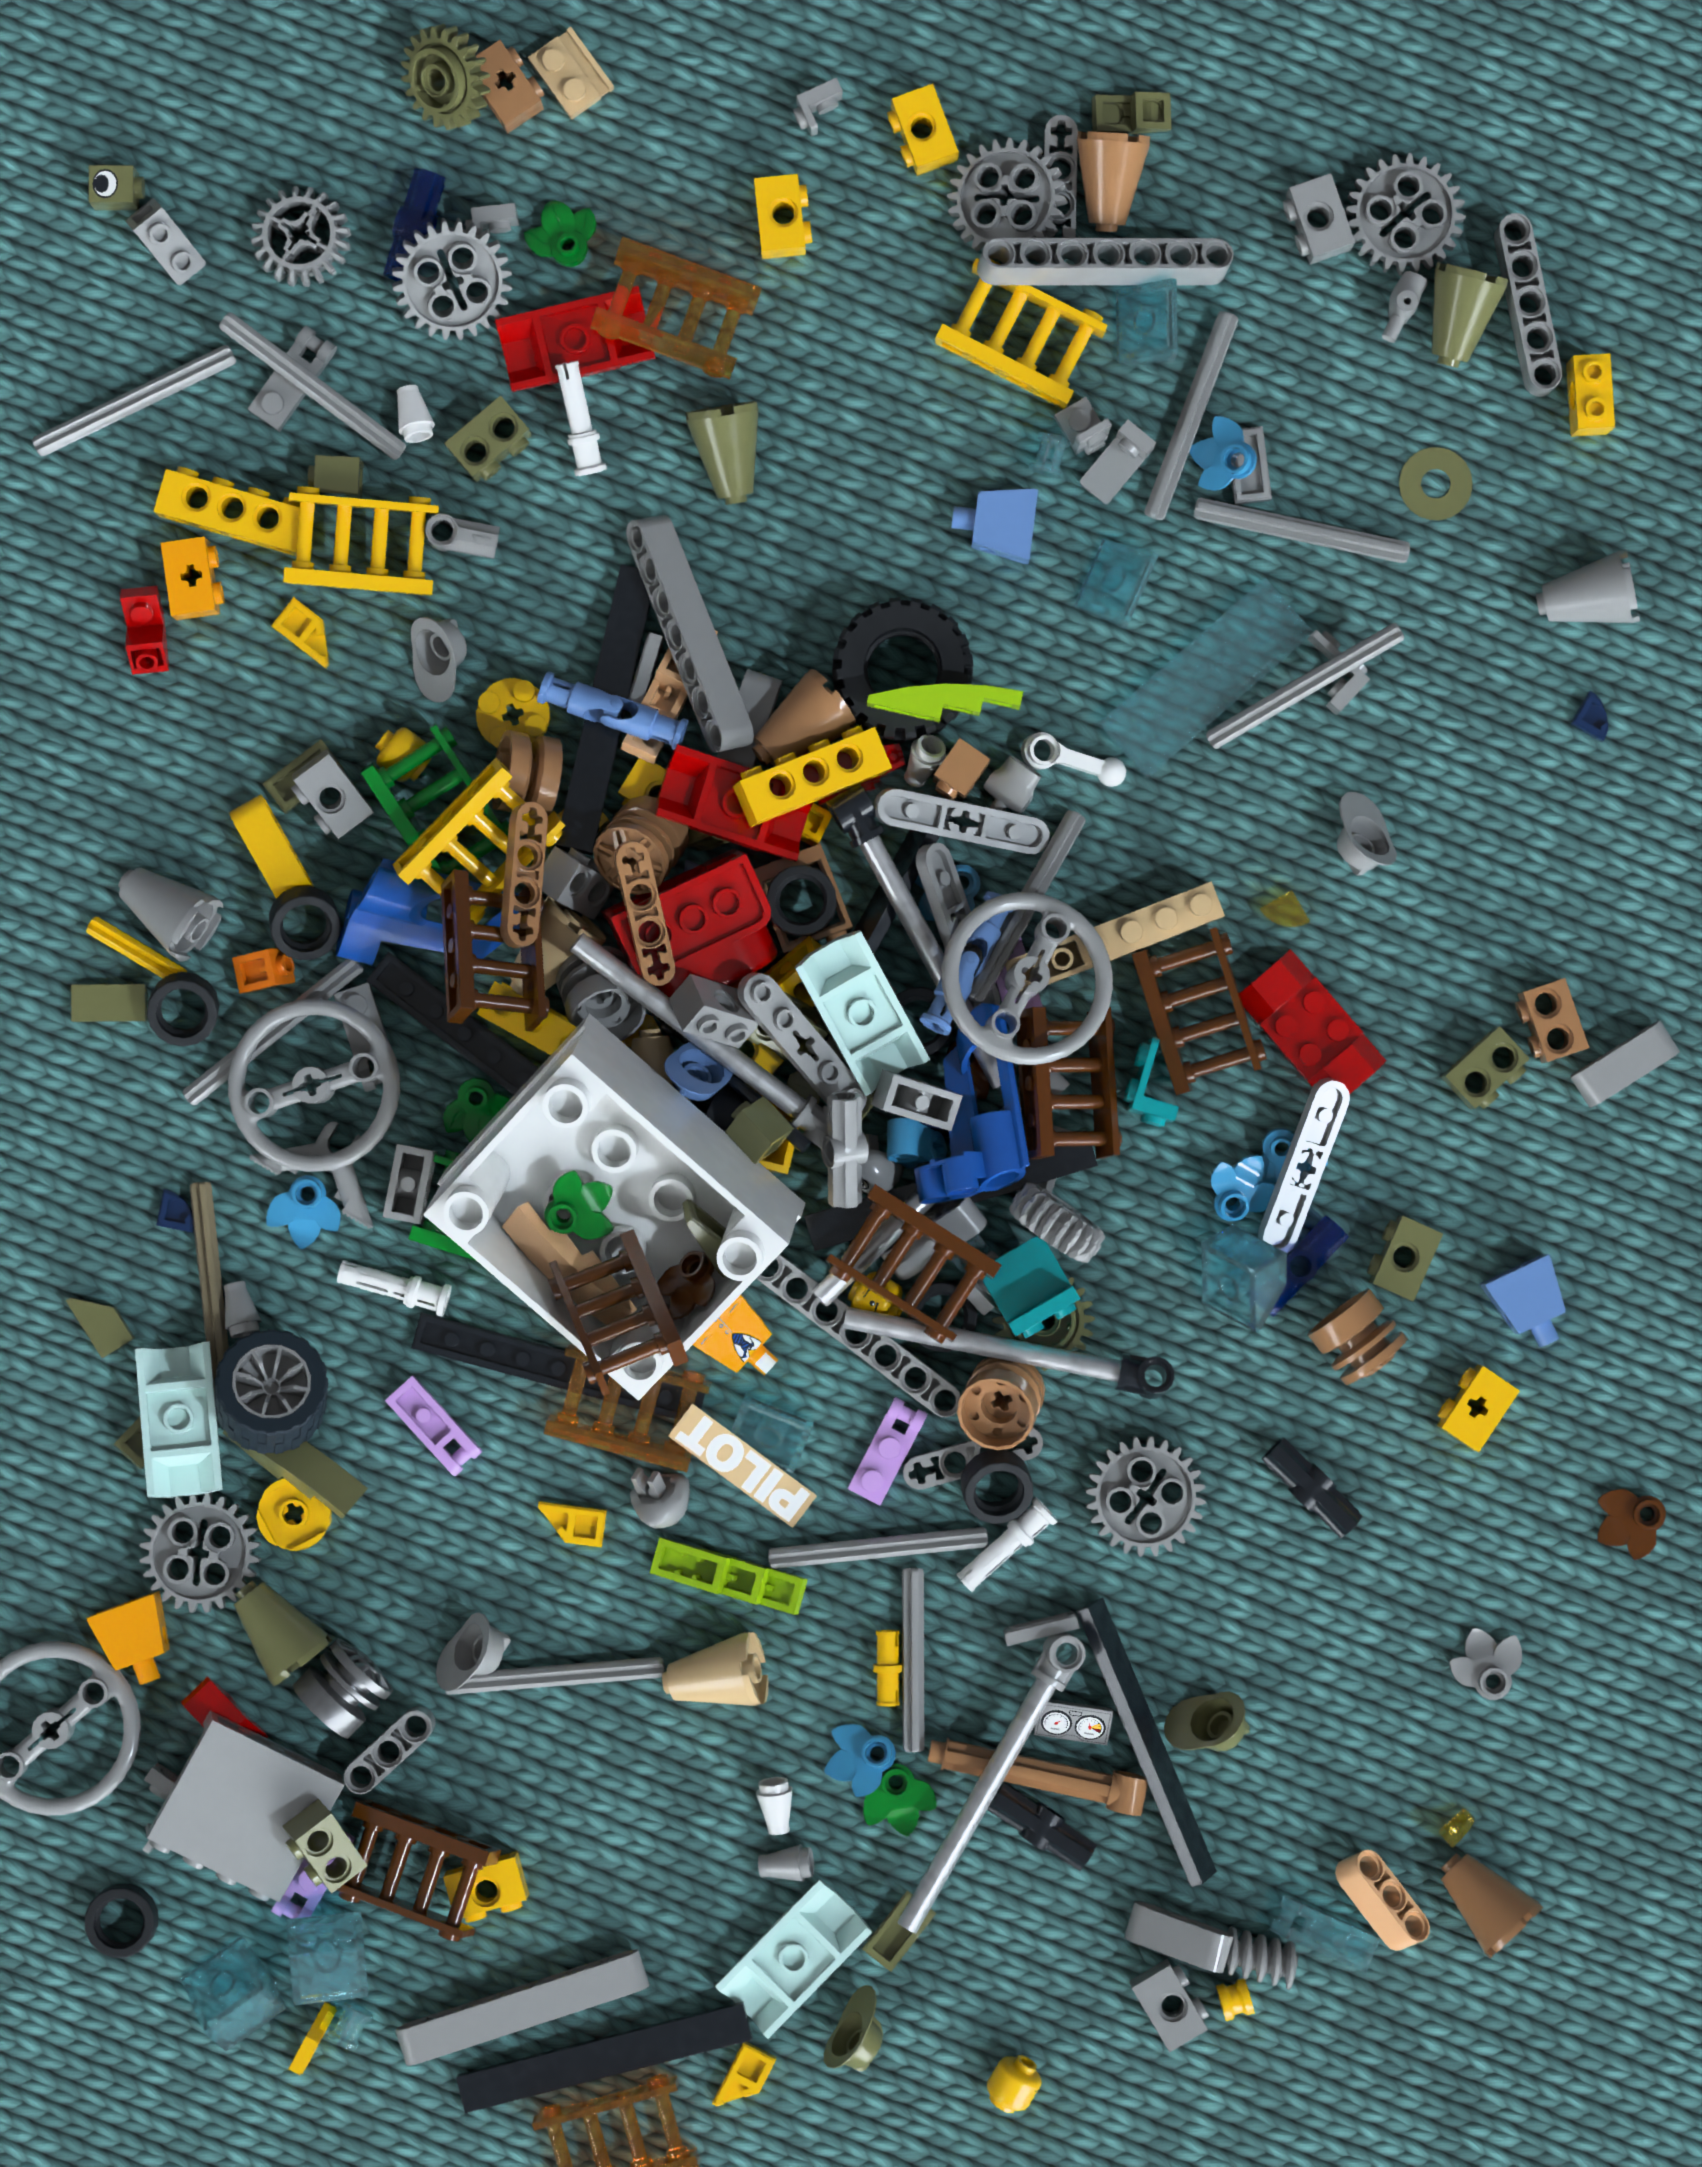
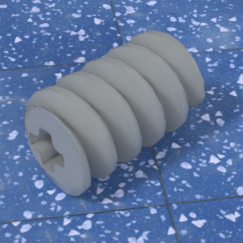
M1229 1927L1227 1932L1232 1934L1234 1938L1226 1961L1228 1975L1232 1976L1237 1967H1242L1243 1979H1247L1251 1971L1255 1970L1257 1982L1259 1983L1263 1981L1266 1974H1271L1272 1986H1276L1280 1978L1284 1977L1286 1989L1290 1990L1298 1964V1952L1296 1953L1294 1942L1287 1941L1281 1950L1279 1938H1272L1267 1946L1265 1935L1258 1934L1252 1943L1250 1931H1243L1238 1939L1236 1928Z

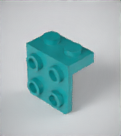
M1152 1037L1147 1043L1142 1042V1045L1140 1044L1133 1065L1138 1066L1139 1071L1136 1079H1129L1123 1101L1129 1102L1127 1111L1142 1115L1140 1122L1161 1128L1162 1126L1164 1127L1165 1122L1171 1123L1175 1121L1179 1106L1143 1096L1160 1042L1159 1038Z
M1038 1236L1031 1238L995 1259L1002 1266L992 1280L987 1276L983 1279V1283L1014 1336L1022 1333L1025 1339L1044 1328L1042 1321L1050 1316L1055 1315L1057 1320L1076 1310L1074 1302L1081 1299L1074 1286L1067 1279L1047 1242Z

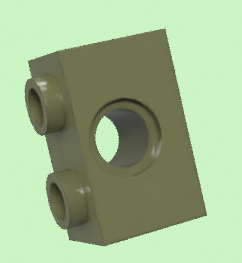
M1398 1215L1396 1221L1390 1219L1382 1235V1240L1386 1241L1381 1255L1375 1253L1368 1266L1367 1274L1371 1275L1368 1283L1414 1302L1443 1233L1402 1215ZM1401 1246L1407 1247L1412 1256L1410 1263L1405 1267L1397 1266L1393 1260L1395 1250Z

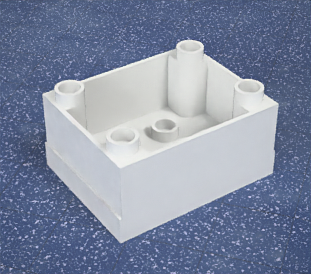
M589 1013L445 1169L437 1183L440 1187L423 1215L586 1355L564 1299L555 1300L548 1282L549 1279L524 1255L502 1228V1225L518 1206L529 1202L548 1227L545 1222L544 1213L546 1206L553 1199V1186L560 1176L575 1170L579 1174L582 1184L589 1181H601L613 1187L610 1202L602 1213L610 1220L614 1229L608 1235L592 1240H585L574 1232L567 1233L568 1237L582 1255L593 1250L601 1262L618 1256V1251L625 1249L619 1234L634 1229L657 1283L664 1272L672 1266L679 1265L680 1260L691 1251L704 1252L685 1222L682 1203L687 1199L692 1200L726 1228L717 1252V1264L721 1272L727 1277L723 1278L714 1268L712 1277L716 1282V1287L710 1302L705 1307L696 1304L694 1310L688 1316L673 1320L686 1352L789 1245L795 1224L801 1218L806 1203L761 1163L754 1164L720 1127ZM566 1209L557 1211L558 1216L562 1219H567L571 1216L570 1212ZM625 1269L612 1274L620 1287L631 1283L630 1278L636 1276L633 1270L626 1273ZM663 1296L669 1310L671 1297ZM637 1297L630 1299L637 1308L634 1313L641 1311V1306L648 1304L645 1297L639 1300ZM592 1315L580 1319L586 1333L605 1325ZM647 1324L593 1346L592 1349L597 1361L653 1339V1334L659 1332L657 1325L649 1327ZM659 1352L610 1372L608 1375L639 1401L671 1368L673 1362L669 1353L661 1355Z

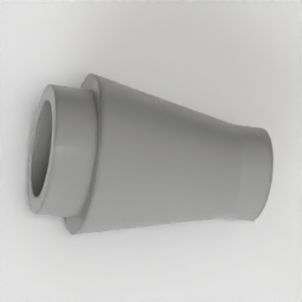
M245 1281L224 1285L225 1330H229L231 1338L245 1337L255 1331L260 1332L259 1323L261 1319L248 1293Z
M800 1844L767 1855H759L758 1870L760 1877L804 1882L805 1878L813 1877L814 1857L811 1847L803 1848Z

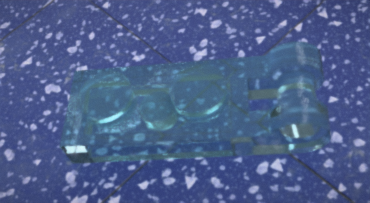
M1284 1895L1280 1904L1282 1911L1278 1920H1273L1270 1931L1362 1972H1367L1380 1942L1379 1936ZM1296 1914L1306 1918L1301 1930L1291 1926Z

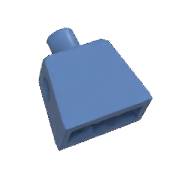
M1038 489L980 491L977 496L976 509L954 506L951 528L973 531L971 548L1022 564H1028Z
M1541 1254L1480 1283L1483 1291L1513 1333L1521 1334L1531 1329L1539 1348L1559 1339L1551 1319L1565 1313V1306L1549 1254Z

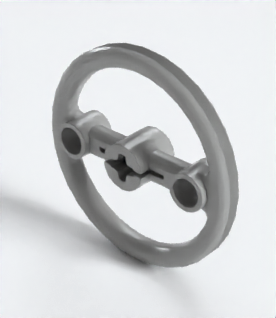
M1016 892L1003 894L987 900L973 909L952 933L944 951L941 967L942 989L945 1002L961 1032L974 1045L987 1054L1011 1063L1038 1065L1067 1057L1081 1048L1097 1032L1105 1019L1111 1002L1113 974L1110 958L1103 940L1093 925L1080 912L1065 902L1039 893ZM1018 909L1040 912L1042 919L1035 927V940L1028 954L1006 973L1005 987L1008 992L998 1011L987 1019L985 1026H981L968 1010L959 983L960 959L966 942L983 922L995 915ZM1047 923L1057 927L1059 938L1055 939L1047 934L1045 929ZM1070 931H1074L1087 948L1095 973V992L1088 1015L1071 1035L1059 1042L1036 1048L1014 1045L1012 1040L1020 1029V1016L1027 1002L1040 993L1049 983L1050 971L1047 966L1056 947L1069 936ZM1034 966L1029 973L1031 984L1023 989L1026 979L1024 973ZM996 1018L1004 1019L1008 1023L1009 1034L1001 1033L996 1028Z
M302 999L285 1003L259 1018L246 1031L237 1045L228 1075V1097L231 1111L238 1128L247 1141L260 1154L272 1162L289 1169L305 1172L329 1171L342 1168L370 1152L384 1137L392 1124L400 1096V1073L397 1060L389 1041L380 1028L356 1009L339 1002L324 999ZM306 1015L333 1017L355 1028L371 1045L369 1051L358 1053L349 1062L329 1069L312 1066L304 1067L295 1074L293 1081L269 1089L255 1088L251 1091L245 1089L247 1067L260 1041L278 1025L293 1018ZM366 1057L370 1058L374 1064V1071L368 1078L362 1077L358 1070L359 1063ZM342 1075L341 1078L321 1083L320 1086L316 1087V1092L301 1090L307 1088V1085L312 1083V1078L330 1080ZM376 1080L383 1082L381 1104L372 1124L358 1140L337 1152L315 1156L291 1152L272 1142L257 1125L260 1119L271 1117L280 1108L301 1101L308 1104L325 1103L331 1099L337 1089L358 1082L371 1083ZM298 1089L300 1090V1091L294 1092L293 1094H290V1095H287V1096H286V1094L289 1093V1092H292V1091H295V1090H298ZM263 1092L268 1096L270 1104L265 1112L260 1113L256 1110L254 1101L257 1095Z
M45 1641L22 1647L1 1659L0 1682L18 1667L44 1658L73 1660L89 1667L93 1673L81 1684L78 1693L60 1708H51L39 1715L33 1722L32 1733L14 1748L0 1754V1798L13 1807L29 1813L46 1816L66 1815L82 1811L97 1804L112 1793L123 1781L132 1767L138 1751L141 1735L140 1713L130 1684L120 1670L115 1671L107 1658L79 1644L63 1641ZM95 1682L102 1686L104 1690L102 1700L96 1701L90 1698L87 1691L89 1683ZM110 1698H117L123 1716L124 1734L122 1745L115 1763L100 1782L82 1793L65 1798L37 1797L15 1787L16 1780L27 1771L29 1764L46 1749H55L63 1745L74 1734L75 1724L93 1708L103 1705ZM76 1708V1711L60 1724L56 1733L48 1735L34 1748H31V1745L47 1732L50 1724L55 1721L58 1722ZM5 1756H12L17 1759L20 1767L17 1774L6 1771L3 1764Z

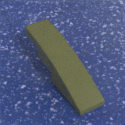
M224 1429L222 1433L228 1437V1433ZM233 1441L278 1480L283 1476L310 1500L315 1496L341 1519L344 1518L368 1489L340 1465L307 1441L300 1444V1447L294 1450L290 1449L279 1454L257 1453V1451L247 1450L236 1441Z

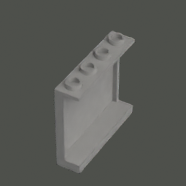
M210 1711L203 1723L204 1731L155 1820L152 1825L147 1823L145 1827L147 1839L150 1840L149 1844L153 1848L168 1854L172 1850L182 1855V1860L196 1869L201 1870L205 1866L215 1871L216 1877L227 1884L235 1885L238 1882L248 1887L249 1893L260 1900L268 1901L271 1898L280 1902L304 1859L302 1857L300 1860H297L289 1850L285 1842L290 1837L282 1826L317 1799L331 1811L345 1784L341 1774ZM317 1831L312 1833L309 1836L308 1840L313 1838L316 1835Z

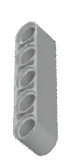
M1511 213L1505 216L1496 228L1494 244L1501 277L1508 279L1505 296L1523 383L1530 394L1543 397L1550 394L1560 383L1562 367L1533 228L1530 220L1525 215ZM1507 226L1517 227L1521 232V240L1512 241L1508 239L1504 233V228ZM1512 263H1524L1529 269V275L1526 277L1517 276L1512 270ZM1523 297L1532 299L1536 304V312L1527 313L1523 311L1519 305V300ZM1530 333L1540 335L1544 341V347L1541 349L1532 348L1527 342V335ZM1535 370H1546L1551 376V384H1539L1534 377Z

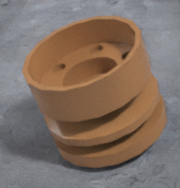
M640 796L632 798L625 803L613 817L612 822L599 835L593 848L594 862L600 874L610 885L619 890L621 888L614 862V854L621 843L636 841L647 848L657 887L662 884L672 867L683 856L688 846L689 832L687 826L655 816L656 797ZM632 847L628 848V854L622 857V862L630 864L633 875H625L626 883L634 878H647V872L638 873L636 861L642 859V854L634 852ZM638 884L631 889L630 894L640 895L650 893L651 891L647 885Z
M1369 1288L1340 1305L1317 1323L1307 1334L1321 1354H1326L1337 1348L1341 1351L1331 1364L1335 1371L1349 1363L1351 1364L1340 1376L1345 1385L1368 1377L1381 1369L1394 1358L1396 1352L1408 1340L1402 1331L1388 1338L1385 1337L1396 1326L1394 1320L1391 1319L1379 1325L1374 1323V1320L1380 1315L1384 1307Z
M987 1357L979 1362L959 1398L957 1415L963 1431L975 1443L984 1448L994 1450L1013 1448L1023 1442L1032 1430L1037 1415L1044 1403L1046 1389L1042 1375L1033 1365Z

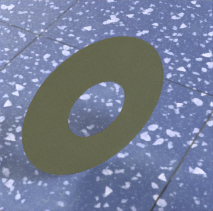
M1432 447L1423 449L1408 459L1400 474L1399 488L1404 503L1413 513L1428 520H1444L1459 513L1469 501L1472 492V476L1466 462L1458 454L1449 449ZM1439 469L1449 476L1450 489L1441 498H1431L1422 490V478L1430 470Z

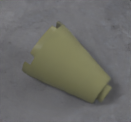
M1437 262L1434 282L1432 354L1439 356L1437 363L1459 368L1460 361L1468 363L1507 288L1508 279L1499 276L1493 277L1484 272Z
M757 401L685 412L687 425L717 498H725L726 505L746 502V494H751L754 491L759 413Z
M252 1580L235 1593L239 1600L233 1605L266 1676L273 1686L278 1685L291 1675L290 1672L292 1673L299 1667L301 1668L332 1641L327 1632L265 1582L256 1585Z

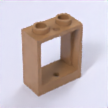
M821 843L799 851L796 862L781 858L754 869L765 895H767L768 886L766 883L772 881L779 872L790 866H812L818 863L820 871L829 877L835 888L836 912L840 922L824 928L811 935V937L817 942L826 939L828 943L839 936L847 934V930L853 928ZM770 917L784 955L788 954L808 937L803 936L789 942L786 933L777 927Z

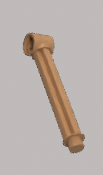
M948 1737L946 1743L931 1740L927 1762L941 1764V1770L946 1769L980 1777L995 1749L949 1740ZM1023 1755L1017 1756L1003 1781L1106 1804L1105 1808L1111 1811L1132 1816L1142 1815L1148 1787L1147 1780L1142 1775L1114 1770L1111 1775Z

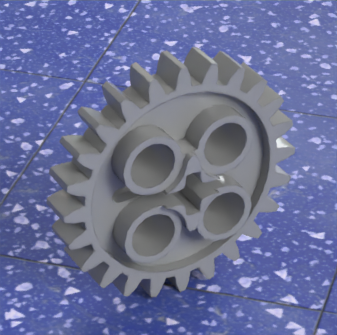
M1008 138L1005 148H1002L999 142L994 139L991 151L988 152L981 144L979 145L980 157L975 158L969 153L966 155L971 164L968 168L960 165L956 167L962 174V178L950 180V183L958 191L947 194V198L951 202L957 203V205L948 209V213L952 217H959L952 225L957 231L965 229L961 238L965 243L973 240L972 248L976 252L980 251L989 240L994 238H1046L1044 233L1047 230L1054 233L1058 232L1052 221L1053 219H1064L1065 217L1057 209V206L1067 204V199L1058 194L1067 189L1064 181H1055L1062 175L1059 167L1050 169L1054 162L1050 155L1041 159L1043 151L1038 145L1029 152L1030 147L1027 140H1023L1019 147L1016 148L1013 139ZM997 173L999 175L997 183L989 188L983 187V179L988 174ZM1026 174L1035 175L1034 183L1030 187L1019 188L1018 184L1022 176ZM1011 192L1015 199H1008L1007 205L1004 206L999 199H1006L1007 194ZM977 196H986L990 198L983 199L980 201L975 200ZM1039 197L1038 202H1029L1027 200H1024ZM990 209L996 210L995 219L991 223L980 224V217L983 212ZM1025 210L1032 211V218L1027 224H1016V218L1020 212Z
M1411 153L1408 154L1404 163H1400L1398 156L1394 154L1391 158L1390 166H1387L1382 159H1379L1376 164L1378 172L1376 173L1373 169L1367 167L1364 171L1367 181L1357 178L1354 186L1360 192H1350L1347 197L1349 201L1356 204L1346 207L1345 214L1354 217L1348 223L1351 230L1357 231L1353 235L1355 243L1362 242L1363 244L1358 255L1362 256L1370 252L1372 258L1369 265L1373 266L1379 260L1383 261L1384 273L1389 270L1391 265H1396L1398 276L1402 275L1406 266L1410 267L1411 272L1418 273L1420 263L1429 271L1434 266L1432 257L1443 262L1446 254L1442 248L1453 251L1456 244L1450 237L1459 238L1463 230L1454 225L1463 223L1466 215L1456 212V210L1463 207L1465 201L1453 198L1460 190V186L1448 187L1447 183L1452 174L1448 173L1440 177L1438 171L1441 164L1439 163L1431 169L1426 168L1427 157L1425 156L1418 165L1414 164ZM1410 182L1415 187L1416 194L1404 196L1398 190V183ZM1424 193L1430 194V198L1415 208L1410 218H1404L1386 236H1380V231L1393 223L1400 211L1405 212ZM1375 205L1384 207L1388 212V218L1376 220L1370 213V207ZM1425 209L1436 211L1440 222L1437 224L1427 223L1422 217V211ZM1397 233L1407 234L1412 240V246L1409 248L1399 247L1394 241V235Z
M442 218L441 229L438 230L428 222V234L423 235L415 229L413 232L417 242L413 244L404 240L403 246L408 252L407 255L396 253L395 255L396 260L403 265V267L392 268V275L402 279L392 284L393 291L404 292L396 298L397 305L408 304L409 306L404 311V317L407 319L417 315L414 323L415 328L419 329L427 323L428 335L431 337L437 329H442L444 340L448 339L450 331H456L458 339L462 340L463 329L467 328L474 336H477L476 325L481 323L489 329L490 324L487 317L489 315L496 318L501 317L496 305H508L509 303L508 299L501 294V292L512 290L511 283L503 280L512 275L511 268L500 267L508 261L507 254H495L501 247L500 242L496 240L488 244L489 231L486 229L477 235L475 222H472L467 230L463 229L460 218H457L454 228L448 227L445 218ZM462 247L469 249L472 252V256L467 262L458 263L452 259V254L456 249ZM439 249L444 251L453 275L458 277L459 289L467 304L466 309L460 308L451 283L447 281L445 269L437 254ZM424 262H433L437 265L438 269L433 276L423 277L417 272L419 266ZM472 282H482L486 285V290L481 296H470L466 292L469 284ZM447 296L452 300V304L447 310H436L432 306L435 298Z
M1136 1436L1133 1437L1131 1448H1127L1122 1441H1119L1120 1452L1118 1454L1106 1449L1109 1461L1107 1463L1100 1460L1095 1461L1102 1470L1100 1474L1089 1473L1088 1475L1091 1480L1096 1482V1487L1085 1489L1087 1494L1095 1496V1500L1087 1503L1086 1508L1097 1509L1098 1512L1090 1521L1091 1523L1103 1522L1104 1525L1100 1528L1098 1534L1104 1536L1111 1532L1112 1536L1109 1544L1113 1547L1120 1540L1123 1541V1552L1126 1554L1133 1545L1136 1546L1139 1557L1143 1556L1146 1547H1150L1153 1555L1158 1556L1159 1545L1162 1544L1171 1552L1173 1551L1171 1540L1174 1538L1182 1544L1185 1543L1181 1533L1184 1529L1195 1533V1528L1189 1523L1191 1518L1202 1519L1203 1517L1194 1510L1195 1506L1206 1504V1500L1196 1496V1492L1205 1489V1485L1194 1483L1193 1481L1201 1472L1199 1469L1190 1471L1187 1469L1193 1461L1190 1456L1182 1460L1178 1459L1182 1450L1179 1446L1168 1452V1440L1163 1439L1158 1447L1154 1446L1152 1436H1148L1145 1446H1141ZM1140 1460L1147 1461L1151 1467L1150 1475L1144 1480H1136L1131 1475L1133 1464ZM1165 1469V1475L1151 1491L1154 1501L1151 1504L1145 1501L1140 1506L1130 1524L1125 1523L1128 1514L1133 1511L1140 1501L1139 1496L1136 1494L1139 1489L1148 1490L1159 1470ZM1169 1482H1176L1181 1488L1179 1498L1172 1502L1165 1501L1161 1495L1163 1486ZM1117 1491L1127 1492L1130 1498L1128 1506L1121 1511L1114 1510L1110 1506V1497ZM1148 1512H1154L1160 1518L1158 1528L1152 1532H1146L1140 1527L1141 1517Z
M212 1493L205 1494L202 1502L199 1501L198 1495H190L189 1504H186L181 1496L176 1497V1509L169 1504H164L162 1508L166 1515L165 1517L156 1514L152 1515L151 1518L157 1525L156 1529L144 1528V1532L151 1537V1541L140 1543L139 1547L149 1550V1556H145L139 1559L140 1563L150 1564L151 1569L146 1571L143 1576H155L157 1581L150 1589L154 1591L163 1588L165 1590L161 1599L163 1602L172 1596L176 1597L175 1609L181 1608L185 1601L188 1602L189 1613H194L199 1603L202 1604L205 1613L211 1612L212 1601H215L220 1609L225 1608L226 1601L224 1596H228L234 1602L237 1601L238 1598L235 1595L237 1591L235 1589L237 1587L241 1589L248 1584L244 1580L245 1576L256 1577L258 1574L250 1568V1563L261 1561L260 1557L252 1554V1549L260 1547L261 1542L250 1540V1536L258 1531L257 1527L246 1529L244 1524L249 1520L250 1515L247 1514L238 1518L236 1516L240 1506L238 1503L232 1505L229 1509L225 1508L226 1496H221L216 1504L213 1503ZM205 1519L208 1522V1526L203 1540V1549L209 1551V1556L201 1559L199 1585H194L193 1580L198 1565V1555L192 1554V1549L199 1547L201 1544V1522ZM181 1521L192 1525L194 1534L188 1542L181 1541L176 1535L177 1525ZM218 1526L225 1527L230 1533V1541L225 1547L218 1546L213 1540V1531ZM176 1558L183 1559L188 1565V1573L183 1579L176 1578L171 1572V1564ZM212 1563L220 1564L225 1570V1578L221 1583H214L208 1577L207 1571Z

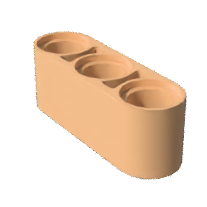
M1363 1850L1338 1862L1335 1874L1339 1885L1390 1949L1399 1951L1427 1939L1430 1932L1427 1917L1375 1851Z

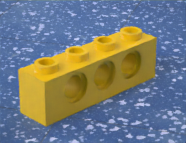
M178 466L176 472L168 469L165 470L153 511L159 517L296 556L300 502H289L288 497H284L283 502L269 499V492L254 487H248L247 492L234 489L235 483L219 477H213L212 482L199 479L198 472ZM198 491L207 492L208 500L206 504L201 508H192L190 505L192 495ZM234 501L242 502V514L234 519L227 518L225 514L227 506ZM270 511L278 513L279 520L275 527L271 529L261 527V518L265 513Z
M862 725L841 733L843 738L841 741L830 744L829 740L825 739L808 746L810 752L797 758L795 752H792L774 760L776 766L763 771L760 765L741 773L742 780L736 783L733 788L750 828L883 775L892 769L876 728L873 727L864 731ZM838 752H845L850 755L852 759L851 769H844L838 764ZM805 765H811L817 769L819 773L818 782H809L804 777L803 768ZM775 778L783 782L785 785L784 796H777L771 792L769 787L771 779Z

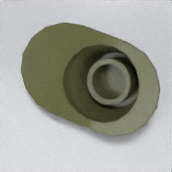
M1230 1691L1183 1700L1174 1706L1166 1717L1164 1724L1165 1737L1172 1746L1180 1750L1210 1748L1217 1752L1228 1751L1234 1748L1244 1735L1250 1733V1727L1245 1721L1246 1711L1244 1702L1239 1695Z
M864 1985L858 1988L848 2001L839 2023L830 2036L824 2050V2063L828 2068L835 2069L846 2065L863 2072L878 2053L882 2044L883 2030L880 2022L874 2017L877 1998L876 1991L872 1986Z

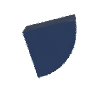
M1589 691L1570 724L1603 742L1608 732L1607 714L1601 699L1595 693Z
M163 1189L156 1225L193 1233L192 1209L179 1194Z

